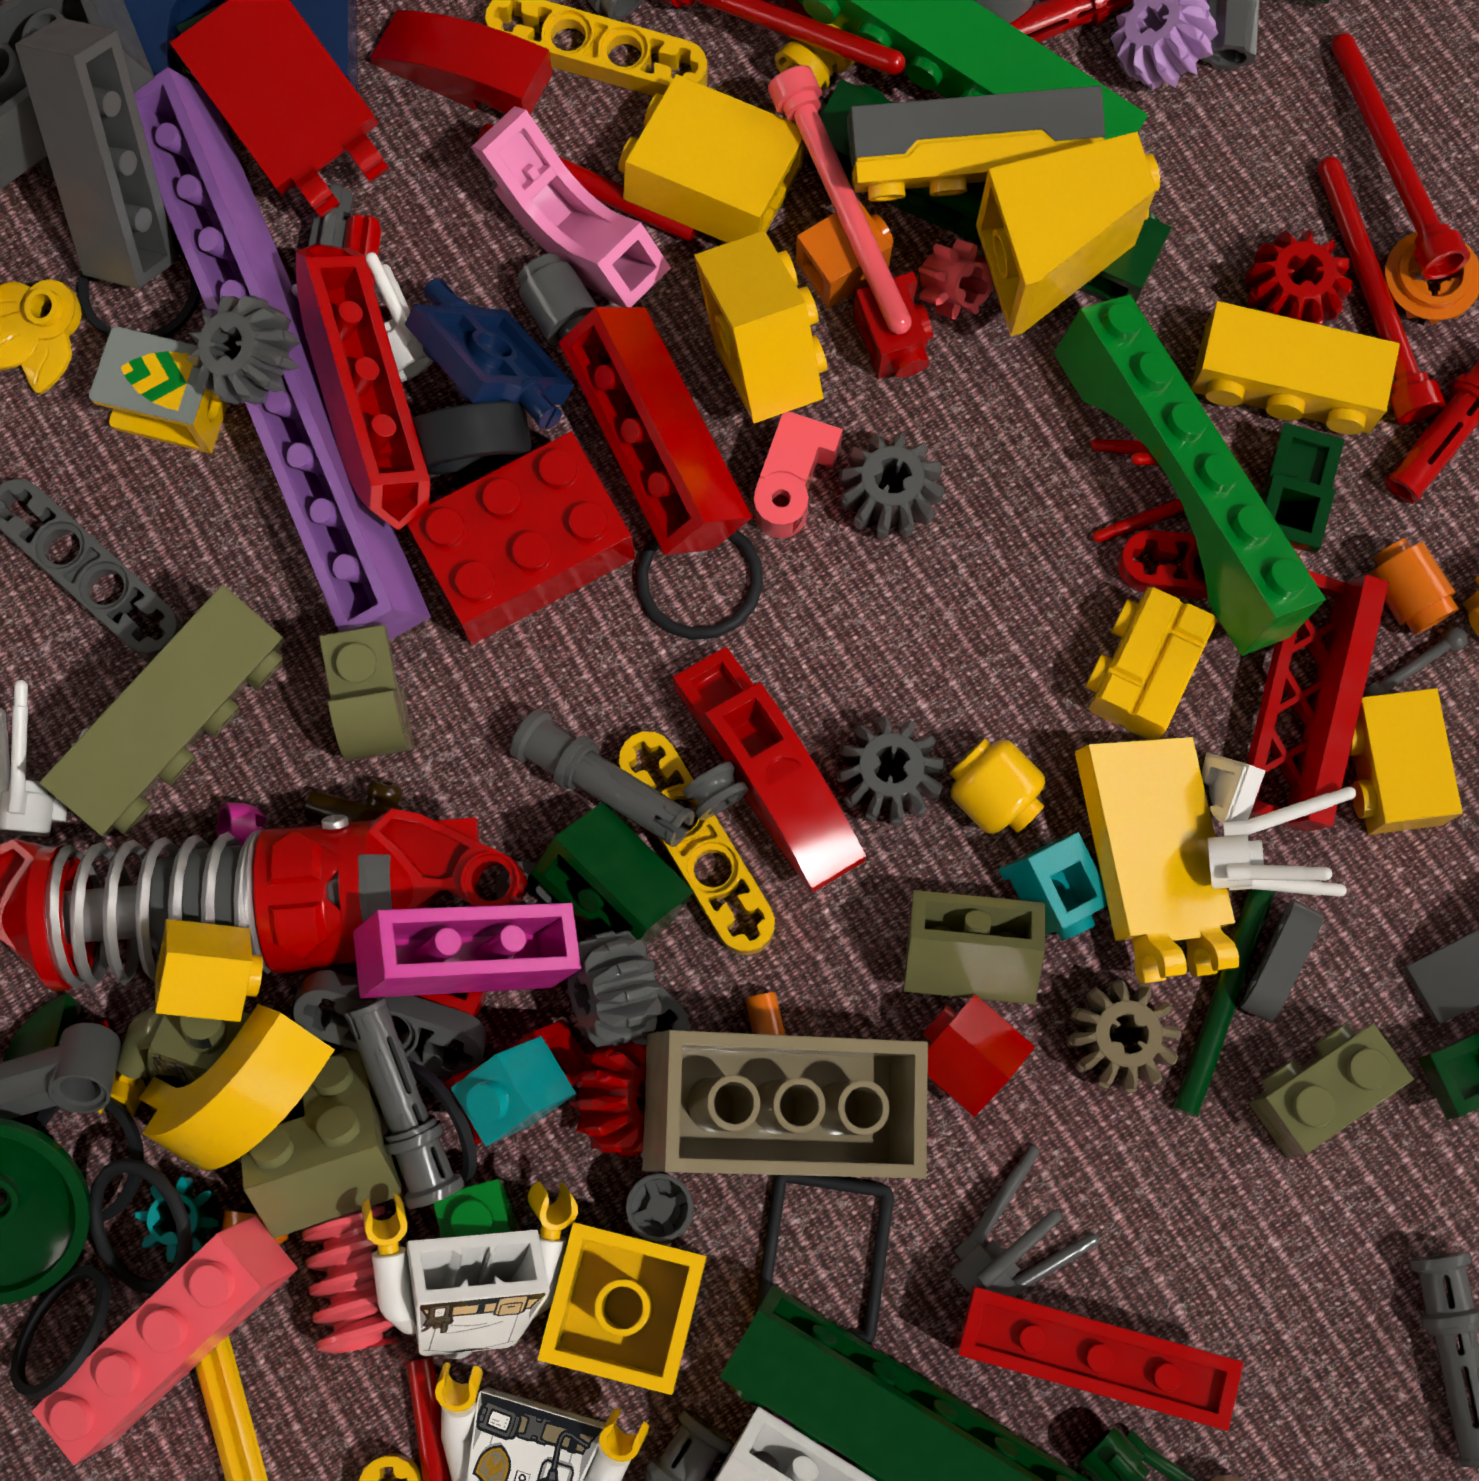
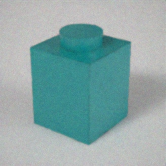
M542 1036L494 1055L451 1087L485 1147L532 1126L576 1094Z

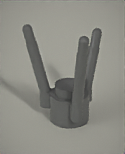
M1030 1145L1026 1149L970 1236L954 1250L961 1258V1261L950 1270V1273L969 1294H971L972 1286H977L1016 1297L1022 1290L1080 1257L1081 1254L1097 1246L1100 1241L1097 1234L1091 1233L1014 1277L1020 1271L1015 1262L1060 1222V1212L1052 1210L1005 1251L994 1240L984 1248L981 1247L1039 1156L1040 1151L1036 1145Z

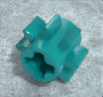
M180 1177L177 1182L176 1191L180 1194L185 1208H190L191 1210L188 1216L191 1222L193 1251L198 1252L207 1243L204 1238L208 1235L211 1228H221L222 1220L213 1218L210 1205L217 1199L218 1193L216 1191H206L195 1196L193 1195V1178ZM153 1185L150 1187L155 1201L149 1208V1211L135 1213V1218L140 1221H147V1227L150 1232L141 1245L143 1248H155L161 1244L168 1245L166 1251L167 1262H175L178 1251L177 1231H171L170 1226L175 1221L167 1202Z

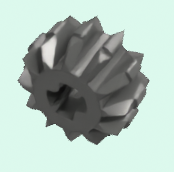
M244 295L242 299L235 296H221L218 311L215 309H201L205 326L202 330L188 332L198 343V349L187 358L195 368L200 369L196 382L201 384L204 389L214 392L215 395L219 396L220 400L234 405H238V403L244 404L245 402L253 405L266 404L269 390L275 393L286 391L282 379L284 371L299 368L289 358V352L301 342L293 333L287 331L291 319L284 312L268 305V301L253 295L249 297Z
M902 431L895 434L892 446H886L883 439L875 433L869 438V452L854 447L849 452L848 457L851 467L841 469L839 473L838 483L847 489L841 495L840 504L842 509L858 510L854 519V525L857 529L867 527L872 521L878 523L876 533L880 540L887 538L890 525H896L899 533L907 538L913 534V520L922 524H929L933 520L935 513L931 505L940 503L944 495V488L935 482L941 476L942 467L940 462H924L928 452L925 442L915 445L911 450L904 448L906 439ZM893 479V487H896L900 482L902 484L901 492L888 493L889 485H886L882 490L880 488L881 480Z
M887 716L880 717L877 723V737L868 728L859 725L854 730V738L859 747L842 745L839 750L838 757L850 766L836 772V783L843 786H856L846 795L844 802L848 808H853L867 800L870 804L867 807L865 821L869 823H874L877 820L880 808L888 809L891 825L894 827L900 826L904 815L903 805L911 814L921 818L927 811V806L922 796L938 798L942 785L930 776L943 772L945 761L939 757H924L932 750L936 740L932 735L923 736L916 742L911 740L915 729V722L912 720H906L902 725L900 734L892 733L889 718ZM888 760V767H891L892 762L896 761L903 767L899 783H893L892 776H889L887 782L877 777L881 764L880 761Z
M628 930L602 932L579 942L578 949L581 969L567 978L568 988L565 990L572 1004L571 1014L576 1015L578 1019L579 1031L585 1037L588 1036L596 1047L605 1045L614 1047L641 1039L644 1034L655 1031L657 1015L661 1014L662 1008L657 993L661 985L655 979L653 972L655 963L648 960L646 946L643 942L636 940Z

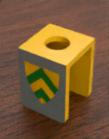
M118 326L111 329L89 393V398L96 405L113 409L109 424L114 430L212 454L228 406V402L220 400L219 396L215 395L214 392L204 389L201 384L196 382L200 369L195 368L187 358L198 349L197 345Z

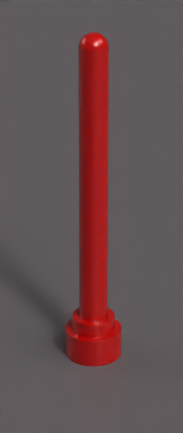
M659 0L677 8L685 4L692 5L698 2L889 75L901 73L906 64L904 55L898 50L764 0Z
M1340 33L1333 38L1331 49L1418 234L1414 241L1416 245L1413 252L1414 259L1423 278L1436 280L1447 277L1461 269L1470 258L1469 250L1459 231L1451 230L1448 224H1441L1353 36L1348 33Z
M1325 157L1318 164V175L1380 339L1400 343L1394 371L1396 382L1391 386L1394 394L1389 399L1398 424L1409 425L1421 422L1441 412L1446 407L1445 400L1438 382L1430 380L1427 372L1419 371L1342 164L1336 157Z

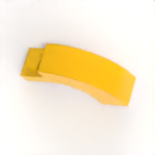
M257 1004L221 1057L194 1082L184 1087L176 1088L156 1077L152 1078L139 1097V1100L157 1112L142 1134L200 1170H213L228 1165L260 1143L288 1115L309 1089L335 1049L281 1012Z

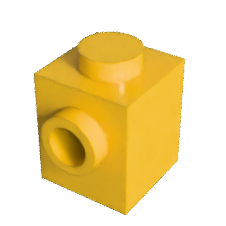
M166 919L155 976V1013L241 1022L246 996L257 997L263 969V957L252 955L250 928Z

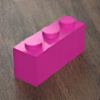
M572 903L377 910L353 931L360 998L552 988L581 969Z

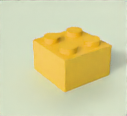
M765 230L694 254L716 352L753 423L755 424L824 399L819 373L827 371V361L821 343L816 335L812 336L810 327L819 322L818 312L808 287L797 288L798 280L788 252L784 250L777 253Z
M573 1222L537 1360L672 1395L675 1390L707 1256Z

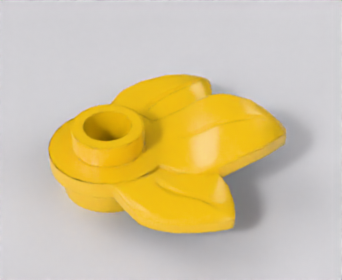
M53 279L39 281L31 287L17 281L0 285V371L16 368L21 365L29 384L38 394L48 391L60 379L72 358L69 336L78 328L82 317V310L75 292L69 286ZM51 302V310L49 314L44 317L45 309L47 305Z

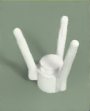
M370 252L366 255V262L392 316V319L384 323L401 382H404L427 369L433 360L423 352V345L404 325L410 310L391 267L387 264L382 265L376 253ZM294 284L291 291L298 298L297 284Z
M18 680L14 685L11 769L5 710L0 708V832L22 836L47 837L50 836L52 821L66 822L68 807L55 796H49V791L39 781L26 780L28 685L24 680ZM88 728L82 730L79 739L84 735Z
M1346 787L1331 793H1325L1246 821L1223 822L1224 837L1208 838L1212 889L1229 888V891L1257 889L1319 896H1344L1347 892L1344 885L1315 881L1331 879L1332 871L1330 868L1264 865L1262 840L1248 841V835L1351 800L1356 796L1355 789Z

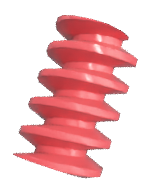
M386 1205L371 1207L372 1217L376 1219L386 1213ZM362 1209L313 1225L303 1231V1241L323 1245V1250L305 1260L306 1268L327 1273V1277L309 1287V1295L330 1299V1305L312 1315L313 1323L334 1327L333 1333L316 1343V1350L337 1354L404 1342L383 1336V1332L394 1325L382 1315L377 1303L372 1250L378 1246L367 1238Z

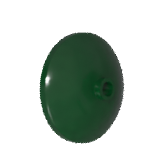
M0 1118V1187L6 1191V1194L0 1195V1305L23 1301L42 1293L57 1283L72 1268L82 1252L90 1228V1194L78 1165L61 1145L46 1134L26 1124Z

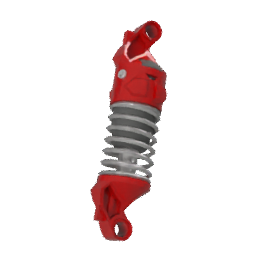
M393 808L375 820L348 822V818L345 815H331L321 820L322 824L268 828L263 831L259 829L252 832L244 844L231 833L226 832L219 835L213 845L210 846L196 834L188 837L181 848H178L169 839L163 837L156 840L149 850H146L133 839L124 842L117 852L113 851L103 842L92 845L84 855L72 845L43 846L12 839L0 844V940L7 944L40 982L52 991L78 989L86 983L93 988L103 979L107 964L111 974L120 983L126 985L136 974L139 957L144 972L155 982L166 919L250 928L252 955L263 957L262 970L267 974L271 971L274 974L322 970L332 965L356 963L353 931L377 910L428 908L445 893H452L475 907L520 905L526 895L528 882L525 871L516 861L480 843L479 825L476 817L434 821L419 813ZM167 850L170 856L161 857L156 860L161 851ZM136 853L142 865L137 885L132 886L127 869L123 863L128 854ZM101 855L105 856L110 863L105 888L100 887L97 874L91 865L94 859ZM494 865L505 866L511 878L509 890L498 900H485L478 888L482 872ZM127 939L124 969L118 947V940ZM152 949L157 953L156 965L152 955Z

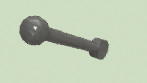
M1454 626L1448 628L1443 633L1440 642L1379 683L1375 682L1364 689L1363 697L1384 695L1447 651L1463 649L1468 642L1467 633L1461 627Z

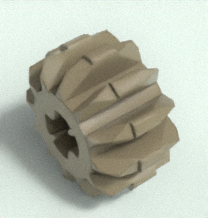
M1116 980L1110 987V1000L1102 991L1094 988L1086 994L1088 1004L1093 1012L1083 1008H1076L1070 1015V1019L1075 1024L1087 1030V1032H1078L1067 1037L1068 1047H1087L1089 1055L1081 1058L1075 1064V1067L1082 1073L1098 1064L1101 1069L1096 1078V1087L1102 1090L1109 1088L1117 1073L1119 1084L1124 1094H1131L1137 1091L1138 1075L1144 1082L1154 1086L1162 1081L1161 1073L1155 1062L1161 1065L1172 1066L1178 1059V1055L1173 1050L1161 1043L1181 1037V1029L1173 1025L1161 1027L1159 1019L1168 1015L1172 1010V1006L1168 1001H1165L1155 1006L1152 1010L1148 1008L1147 1004L1152 991L1150 986L1143 984L1138 987L1130 1001L1125 982L1123 980ZM1118 1021H1123V1027L1126 1032H1136L1137 1043L1127 1047L1130 1054L1125 1053L1121 1042H1111L1109 1034L1120 1026Z

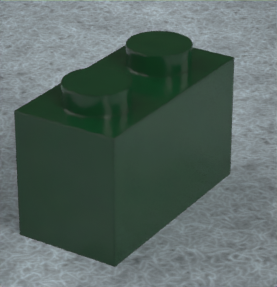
M603 802L556 835L531 872L560 903L573 904L574 917L592 935L611 930L614 932L628 930L636 940H641L644 945H647L671 924L694 893L677 873Z

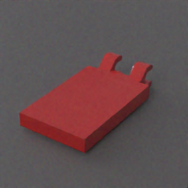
M228 0L170 42L279 193L282 195L297 185L320 218L331 212L340 203L318 174V171L345 151L348 152L369 182H372L390 169L382 155L366 135L379 122L290 0Z

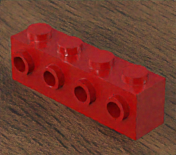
M595 307L558 343L664 555L714 550L753 517L646 307Z

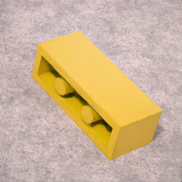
M1217 301L1204 327L1191 390L1194 393L1205 395L1210 402L1221 406H1238L1240 404L1266 409L1270 416L1281 420L1293 421L1305 418L1326 423L1330 430L1340 434L1370 433L1387 411L1400 343Z

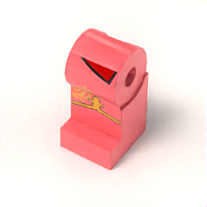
M789 411L782 414L754 495V517L756 524L763 533L773 538L783 539L794 536L801 531L807 520L809 498L807 491L817 464L834 468L841 448L843 429Z

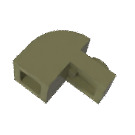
M387 624L319 636L331 700L328 701L330 716L337 743L344 760L347 762L414 749L404 687H398Z

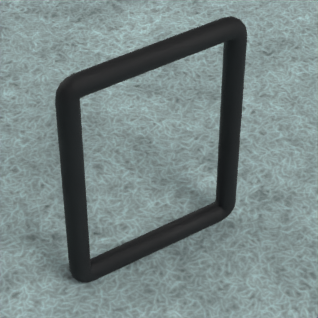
M775 1175L754 1316L772 1287L786 1183L881 1197L864 1329L863 1332L845 1329L864 1342L872 1343L877 1333L894 1204L892 1189L885 1184L834 1176Z

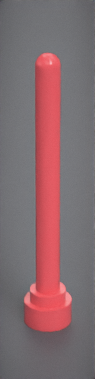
M800 65L789 68L779 73L769 83L768 92L780 115H785L790 122H796L888 329L894 334H904L911 327V316L818 114L821 106L819 98L822 90L811 67Z

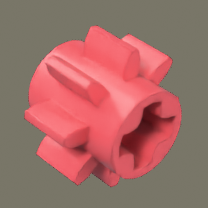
M960 239L955 241L953 248L936 243L933 246L934 253L929 255L918 269L921 285L924 289L919 295L920 299L935 304V313L954 320L959 315L960 309L973 314L979 313V306L987 300L990 293L994 290L992 286L993 279L986 257L977 254L976 244Z

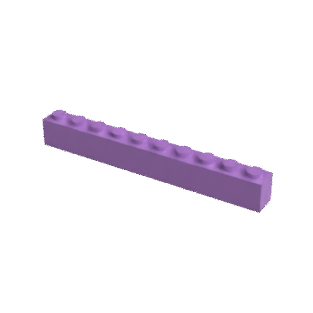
M167 67L134 93L162 201L207 309L218 311L221 296H235L242 299L244 295L248 297L253 295L268 301V305L284 312L291 319L287 331L293 333L301 343L289 352V358L299 368L284 371L282 379L286 391L275 393L269 390L266 404L253 405L245 402L338 631L345 632L387 624L389 640H392L430 618V613L393 526L372 512L361 501L346 474L305 335L299 301L291 291V282L218 108L201 85Z

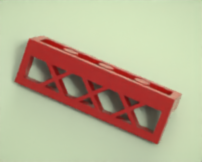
M1308 570L1322 594L1335 597L1330 623L1315 631L1308 618L1298 629L1303 637L1302 639L1295 642L1297 630L1290 638L1275 643L1247 764L1265 770V773L1280 766L1291 786L1287 806L1342 788L1389 581L1365 574L1349 582H1344ZM1327 634L1325 645H1323L1320 637ZM1307 645L1319 666L1316 682L1301 690L1289 669L1292 653ZM1285 690L1289 698L1281 702L1283 691ZM1313 694L1311 704L1309 705L1306 697ZM1293 705L1305 726L1302 742L1286 750L1275 730L1278 713ZM1269 750H1271L1274 758L1267 762ZM1298 755L1297 764L1295 766L1291 758ZM1259 788L1250 815L1257 817L1281 809V807L1258 801ZM1338 804L1282 823L1281 825L1304 832L1333 827Z
M972 1286L962 1330L956 1329L951 1348L959 1356L1225 1431H1229L1244 1365L1243 1361L977 1286Z

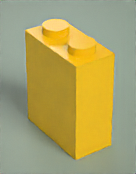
M676 74L664 96L656 93L652 98L646 111L644 130L639 139L630 137L624 146L618 165V170L625 173L623 199L726 243L763 230L767 232L802 167L806 145L796 123Z

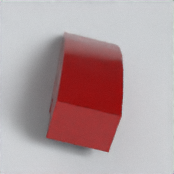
M397 10L370 56L371 64L475 111L481 102L505 114L514 106L526 109L531 114L553 75L549 49L480 23L423 11Z

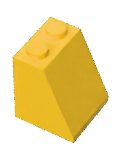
M1138 132L988 169L976 228L1010 337L1023 334L1135 246L1144 220H1147L1149 217V207L1155 192L1160 189V173L1157 161L1152 153H1144Z

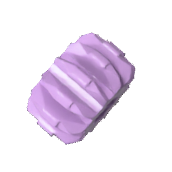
M1132 0L1133 8L1130 12L1116 16L1119 30L1113 34L1111 40L1117 57L1120 60L1119 64L1129 77H1133L1136 82L1141 81L1142 84L1147 85L1152 90L1156 89L1163 82L1176 88L1182 74L1188 71L1198 75L1197 61L1213 55L1210 41L1218 34V31L1216 29V21L1210 14V7L1205 0Z

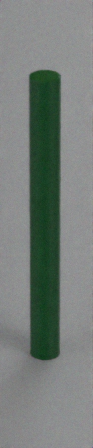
M1248 890L1231 939L1238 950L1239 967L1220 971L1173 1109L1195 1118L1199 1116L1276 891Z

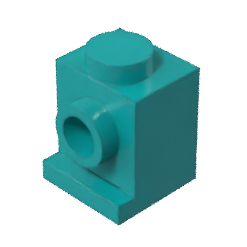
M1079 832L1047 843L998 869L1004 881L1010 879L1020 900L1045 903V935L1057 932L1061 941L1072 938L1095 926L1096 923L1091 914L1108 906L1102 878Z

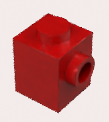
M976 994L972 996L958 1013L947 1005L922 1034L931 1043L928 1047L927 1076L931 1078L939 1089L948 1093L973 1117L1011 1079L1035 1048L1031 1042Z

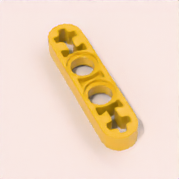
M492 0L486 9V25L504 31L503 23H511L514 16L522 17L523 25L516 24L513 31L507 33L549 49L552 68L654 96L656 93L664 96L674 79L672 78V71H676L681 63H686L690 65L691 72H685L683 77L707 86L708 67L705 53L697 44L691 41L546 0ZM544 22L541 32L542 40L539 42L536 41L535 32L540 33V23ZM568 28L576 29L585 36L583 44L571 51L561 50L552 43L553 38L558 32ZM623 44L636 47L642 54L638 62L627 67L613 64L608 56L612 49ZM652 54H658L659 63L655 62L654 73H649L652 64Z
M643 731L632 735L624 742L619 755L621 769L657 790L654 781L646 770L635 773L632 768L638 764L636 756L638 750L646 748L651 755L662 752L664 757L659 760V768L667 785L675 777H679L683 784L665 788L661 793L673 801L677 799L687 800L683 790L694 780L675 748L665 736L656 732ZM687 800L689 802H692L698 809V803L696 800ZM714 815L705 820L698 819L696 825L688 831L683 840L675 847L669 846L659 837L684 881L694 891L693 896L724 946L738 955H752L761 952L773 937L775 917L770 905L716 816ZM718 853L725 856L730 862L732 873L723 885L707 887L696 879L694 867L703 855ZM740 884H743L749 892L737 895V901L744 913L748 916L759 913L763 918L757 925L759 937L752 941H749L744 934H738L733 937L728 930L735 925V919L726 902L718 911H715L710 904L712 901L728 897Z

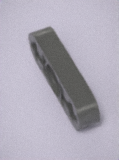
M321 970L310 974L302 982L293 1008V1015L298 1025L317 1038L359 1051L343 1012L376 998H360L358 978L337 971ZM415 996L385 997L390 1014L404 1020L409 1027L407 1032L398 1035L408 1062L419 1064L434 1075L447 1079L482 1064L487 1034L483 1024L476 1017ZM322 998L335 1002L331 1011L319 1007ZM421 1028L430 1030L427 1033L426 1042L418 1041ZM452 1039L464 1043L459 1047L458 1051L446 1048Z

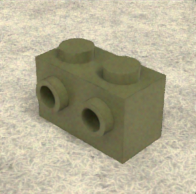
M913 890L906 948L904 992L972 998L976 994L983 1000L1035 1005L1045 953V903Z
M1344 1023L1314 1044L1320 1054L1299 1067L1296 1061L1292 1059L1261 1080L1266 1091L1251 1100L1249 1105L1287 1158L1308 1154L1414 1080L1374 1023L1354 1031L1348 1023Z

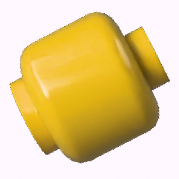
M984 738L949 773L955 779L950 791L951 798L986 833L994 834L1000 832L1008 825L1018 833L1044 808V805L1036 798L1045 785L1043 773L1009 740L1002 739L991 744Z

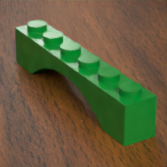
M1131 295L1080 308L1053 354L1082 401L1104 410L1124 424L1146 446L1165 472L1183 505L1196 539L1205 574L1208 603L1240 655H1246L1290 638L1326 598Z

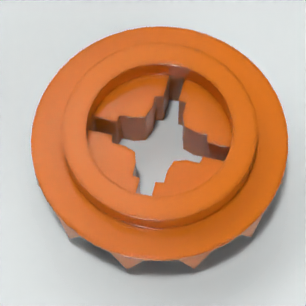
M1414 232L1407 235L1393 247L1387 256L1383 273L1393 302H1397L1406 310L1407 319L1414 317L1427 319L1430 321L1431 326L1441 320L1450 318L1456 320L1471 307L1479 295V260L1466 244L1470 253L1468 262L1455 273L1444 277L1445 281L1441 282L1435 290L1434 296H1432V291L1428 290L1427 281L1417 280L1416 278L1421 275L1413 256L1416 248L1414 241L1418 234Z

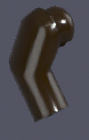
M385 780L372 781L367 787V799L354 801L316 790L310 794L306 801L305 817L307 820L322 824L321 820L331 815H345L348 818V822L375 820L391 808L403 809L399 805L402 789L394 782Z

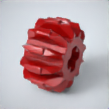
M1311 228L1302 232L1298 241L1285 229L1277 235L1273 244L1265 242L1264 245L1258 248L1254 256L1255 264L1251 265L1245 274V284L1252 288L1247 297L1248 307H1263L1267 313L1319 325L1323 324V320L1328 322L1334 321L1343 309L1342 300H1346L1352 290L1353 281L1344 276L1349 269V258L1331 256L1335 248L1334 238L1320 246L1314 243ZM1296 280H1298V281H1300V282H1302V283H1301V285H1298V284H1296V283H1294V282H1295Z
M629 1042L614 1047L611 1045L601 1046L600 1050L584 1055V1071L572 1077L579 1092L578 1099L569 1105L580 1110L581 1117L576 1131L589 1136L591 1149H599L604 1153H619L620 1156H637L643 1152L647 1045Z

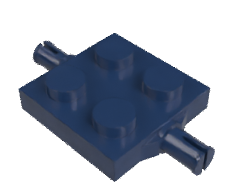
M435 278L428 282L424 287L423 296L432 305L414 304L404 325L423 345V352L431 360L438 363L456 383V389L459 394L472 403L500 401L519 403L541 429L545 428L547 430L555 426L562 416V411L555 405H564L574 387V384L507 310L487 309L468 304L451 290L443 278Z

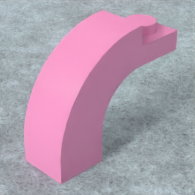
M514 106L471 146L498 184L494 192L522 227L547 253L557 254L562 261L569 262L582 283L600 296L622 307H632L671 269L640 221L612 211L598 201L577 181L560 160L526 109Z

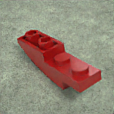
M727 646L673 676L675 691L725 762H732L736 768L735 776L740 782H744L749 789L743 797L811 893L866 861V855L852 827L799 737L762 683L759 681L753 684Z

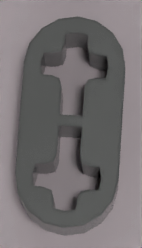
M1295 899L1289 902L1278 919L1239 1002L1241 1009L1268 1023L1275 1019L1283 1007L1322 926L1324 914Z

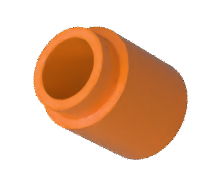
M1403 538L1372 558L1377 568L1369 573V575L1389 581L1385 603L1399 625L1407 624L1414 636L1435 626L1459 610L1451 597L1456 591L1424 542L1410 546L1406 538Z

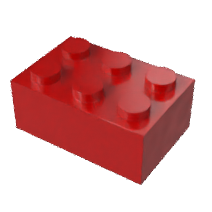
M573 431L427 505L406 524L417 548L471 645L635 559L632 535Z

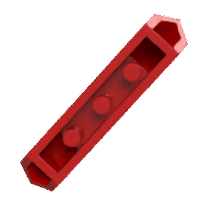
M313 244L296 251L297 292L305 335L338 451L350 483L361 501L372 512L399 531L429 504L430 478L364 255L357 250Z

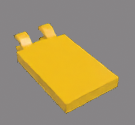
M1193 737L1089 744L1075 751L1115 941L1132 940L1135 954L1134 967L1139 983L1162 982L1166 980V977L1185 975L1187 964L1192 977L1214 975L1219 970L1239 967V954L1236 945L1221 930L1222 927L1235 923L1228 889H1212L1208 838L1216 836ZM1174 941H1186L1187 964L1182 949Z

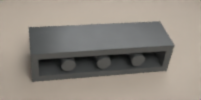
M57 18L15 43V47L80 267L85 276L140 289L177 262L178 258L118 30Z

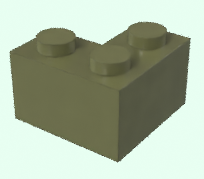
M351 1049L330 1056L316 1079L303 1095L305 1116L277 1125L260 1143L241 1156L244 1191L273 1238L361 1210L367 1198L370 1200V1205L373 1206L394 1199V1194L404 1195L397 1159L395 1155L387 1154L384 1147L386 1141L384 1135L389 1132L384 1115L372 1089L360 1057V1052Z

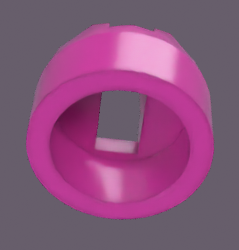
M224 802L220 806L217 817V838L219 835L229 832L244 844L252 832L259 829L265 830L261 827L266 823L265 814L254 805Z

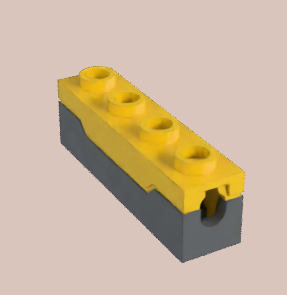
M1102 86L851 106L847 117L850 165L853 168L851 172L852 189L854 193L868 192L869 201L901 199L906 197L905 189L929 187L931 196L957 195L967 192V184L986 182L989 168L1104 140L1105 125Z

